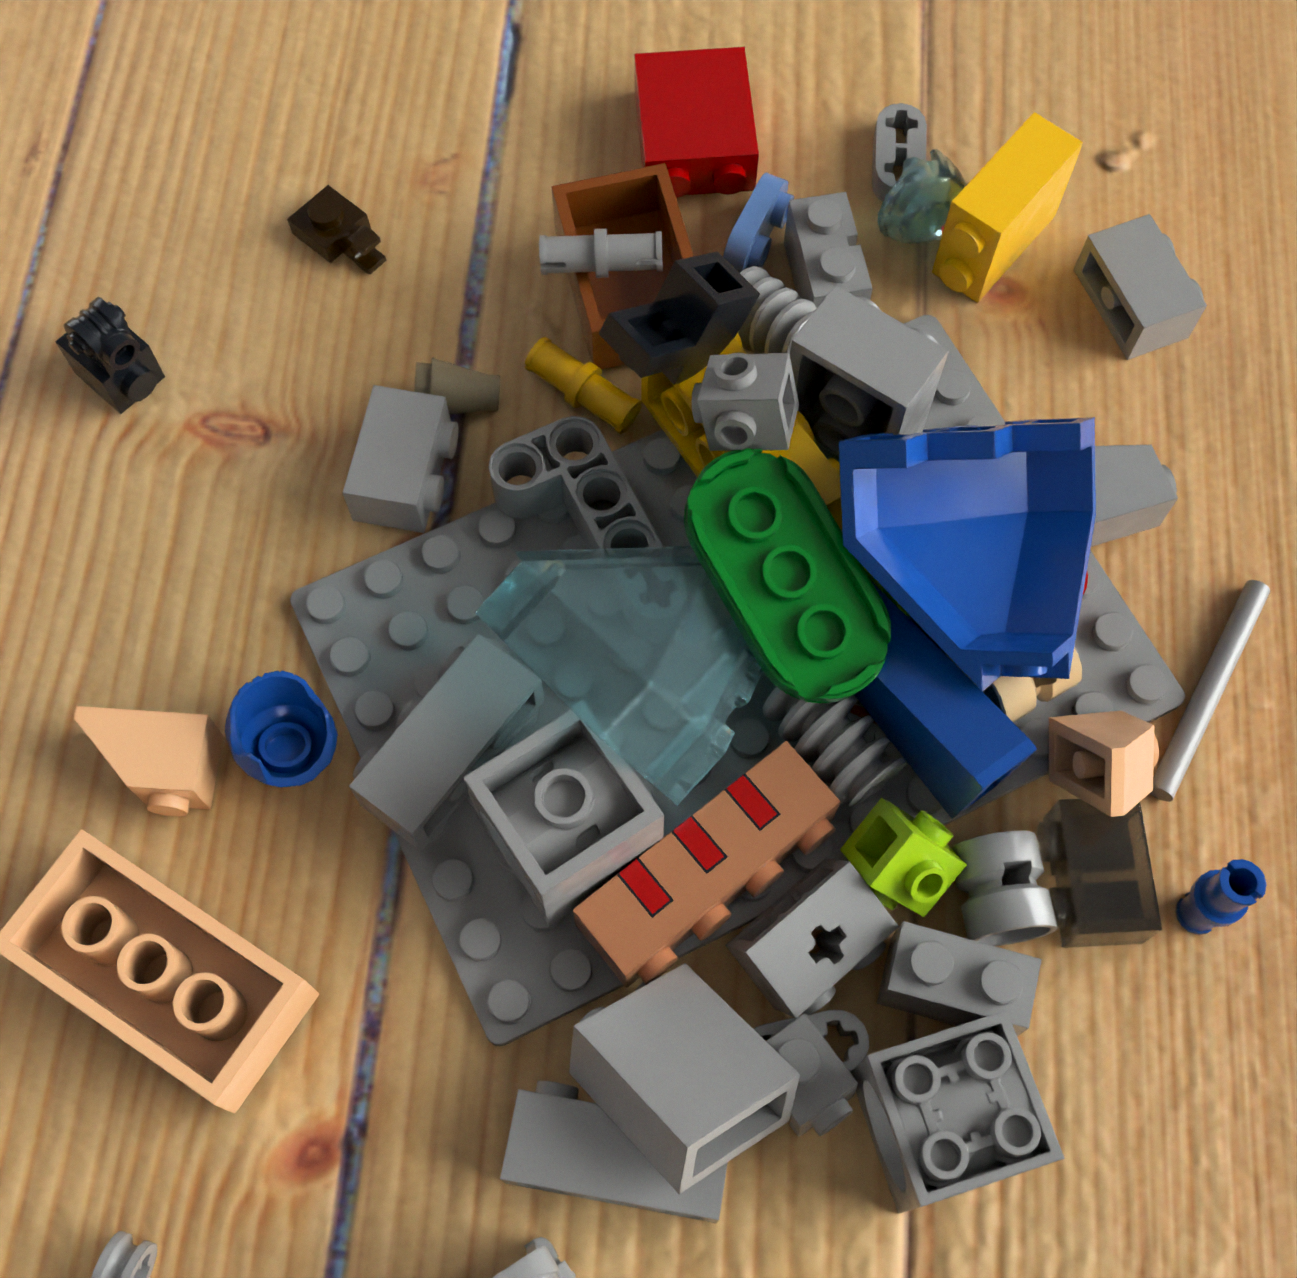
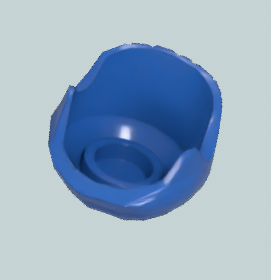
M286 671L264 673L262 677L257 676L251 682L245 683L234 697L225 723L226 740L234 761L248 776L270 786L281 788L301 786L313 781L331 763L336 750L338 732L333 717L304 679Z

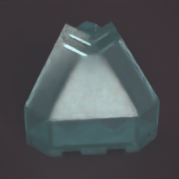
M691 546L515 551L521 562L481 604L475 613L605 744L678 806L726 753L735 734L725 724L726 720L736 707L741 708L749 703L763 672Z

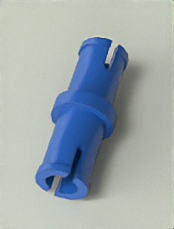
M1239 859L1227 863L1228 866L1223 867L1221 870H1210L1201 875L1191 886L1190 892L1185 894L1186 897L1179 899L1175 910L1177 920L1184 929L1197 935L1207 934L1212 931L1213 927L1229 926L1237 922L1245 915L1248 906L1256 903L1255 899H1260L1265 894L1267 884L1261 869L1250 861Z

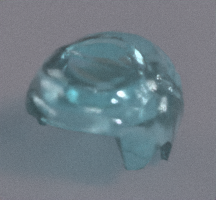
M933 149L930 152L932 161L916 157H910L904 161L902 175L886 194L878 212V226L880 232L885 237L909 244L941 240L951 202L964 189L967 182L952 161L938 149Z

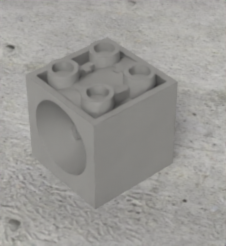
M585 701L463 777L478 819L549 927L573 912L576 906L664 837L663 812Z
M1007 1010L869 1054L851 1072L858 1082L856 1094L898 1214L1065 1159Z

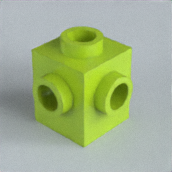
M882 797L840 848V851L862 876L882 905L894 910L900 903L922 917L928 914L967 866L948 845V842L953 838V834L941 822L923 810H920L914 818Z

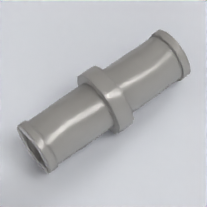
M594 229V235L549 237L540 235L539 256L540 264H542L541 275H548V273L596 272V278H608L609 271H663L662 231L643 234L607 235V229Z

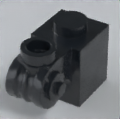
M98 296L89 303L87 310L82 309L77 318L72 317L63 325L66 333L55 342L74 373L116 411L122 414L135 402L148 397L156 384L165 378V375L150 346L128 327L124 318L126 314L118 305H113L109 301L106 302Z

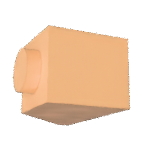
M76 706L75 721L125 785L147 805L148 811L164 816L182 817L188 814L189 808L211 810L224 735L208 715Z
M1124 711L1049 717L1050 782L1110 817L1124 816L1153 791V768L1159 759V746L1154 735L1153 724Z

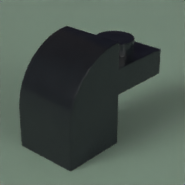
M718 251L675 260L654 302L609 313L599 335L615 350L620 360L628 368L634 370L640 378L662 372L675 385L700 372L707 366L710 355H719L729 345L745 322L760 293Z

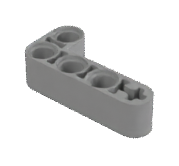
M570 416L508 441L498 447L490 457L489 472L496 505L502 513L512 518L525 519L564 503L635 637L640 642L652 647L668 646L678 640L684 632L686 624L687 591L685 584L604 436L595 423L584 417ZM575 451L587 454L586 457L579 460L564 458L568 453ZM519 475L532 478L527 483L521 485L507 483L508 480ZM600 500L616 504L611 509L605 511L594 510L589 507L592 503ZM627 550L637 551L644 555L642 559L633 563H626L616 559V555ZM650 587L651 596L657 608L655 606L647 607V589ZM659 610H660V611H667V610H669L668 612L661 613V614H660V612H659Z

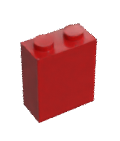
M745 47L634 54L635 101L642 168L665 163L676 198L684 195L712 193L730 195L742 191H754L759 151Z

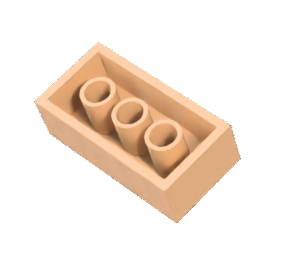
M82 829L0 931L1 955L209 1102L234 1114L319 996V993L303 978Z

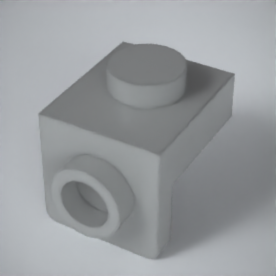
M806 1013L766 1041L800 1074L790 1116V1126L798 1137L802 1136L812 1127L819 1136H822L853 1112L852 1107L847 1101L854 1096L858 1082Z

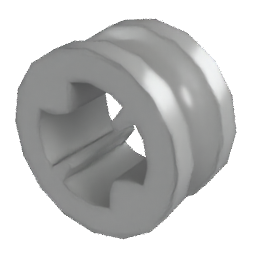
M118 1231L105 1246L91 1278H149L157 1257V1244L144 1240L136 1246L133 1244L132 1234Z

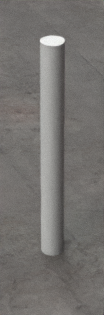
M1249 580L1245 583L1153 777V791L1150 794L1155 798L1167 802L1173 801L1270 594V588L1266 584L1257 580Z

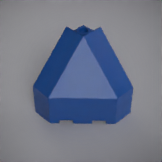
M1095 417L1007 421L1005 425L953 426L923 429V432L914 434L893 435V433L860 435L839 441L843 546L983 692L1000 676L1069 679L1096 518Z

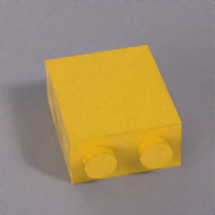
M1034 112L952 200L931 273L939 277L951 290L962 292L978 303L1055 217L1083 142Z

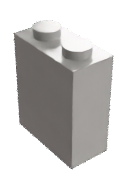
M686 963L661 977L655 978L647 985L642 982L634 992L606 1008L598 1007L591 1010L573 1028L570 1075L678 1194H681L790 1120L800 1074Z

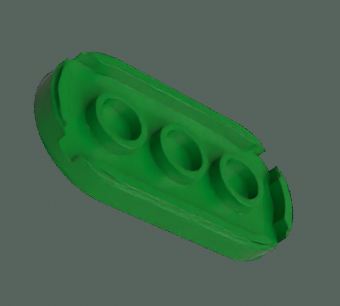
M746 448L729 451L720 455L707 464L700 472L686 500L684 526L693 552L761 669L774 685L794 698L811 703H832L855 695L878 676L885 662L888 643L891 639V622L882 598L861 563L843 546V533L815 485L800 466L781 455L777 458L771 454L761 453V449Z

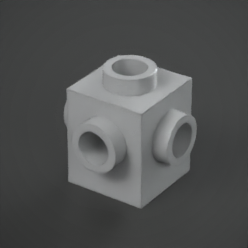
M732 353L728 355H710L702 383H695L692 391L693 418L696 423H703L710 451H733L746 448L789 450L799 407L790 354Z

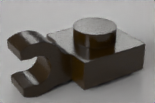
M329 185L287 219L292 234L330 263L344 253L359 268L368 274H372L386 261L385 255L375 248L381 240L371 229L367 214Z

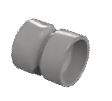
M997 832L962 841L952 847L955 853L967 864L955 879L959 890L969 894V899L961 906L968 939L992 946H1001L1040 938L1058 929L1050 892L1047 888L1037 885L1036 882L1045 871L1034 832Z

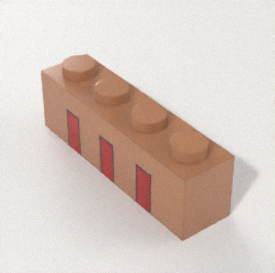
M786 740L573 909L575 925L626 988L639 978L647 985L655 978L664 974L678 960V956L673 950L691 935L695 934L702 941L718 930L732 915L727 906L744 892L748 891L755 898L775 883L784 873L783 868L779 864L798 848L804 855H808L823 844L836 830L831 821H833L841 801Z

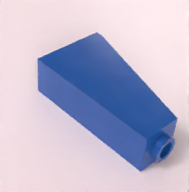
M873 583L890 617L891 639L888 643L886 660L880 673L868 686L856 693L855 696L943 809L953 819L1001 784L1037 748Z

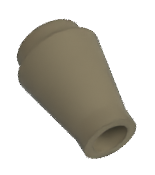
M432 358L431 363L416 362L414 392L446 397L449 415L485 410L498 411L500 376L484 374Z

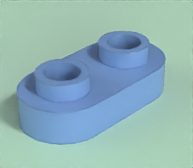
M767 172L758 181L732 229L724 250L723 257L739 273L752 266L763 267L772 243V238L769 235L774 226L781 229L784 227L787 221L789 200L794 199V195L787 193L788 181Z

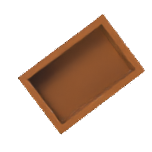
M665 163L551 186L554 224L557 236L594 235V229H607V235L643 234L662 231L663 271H609L608 278H596V272L567 273L591 362L600 367L601 370L625 365L615 350L599 335L608 314L654 302L675 260L694 257Z

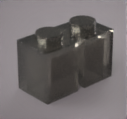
M1081 799L1058 800L1044 816V822L1038 824L1037 842L1042 861L1050 862L1051 874L1056 877L1057 886L1051 887L1048 890L1058 929L1060 928L1062 948L1143 944L1162 931L1141 803L1139 802L1124 816L1110 817Z

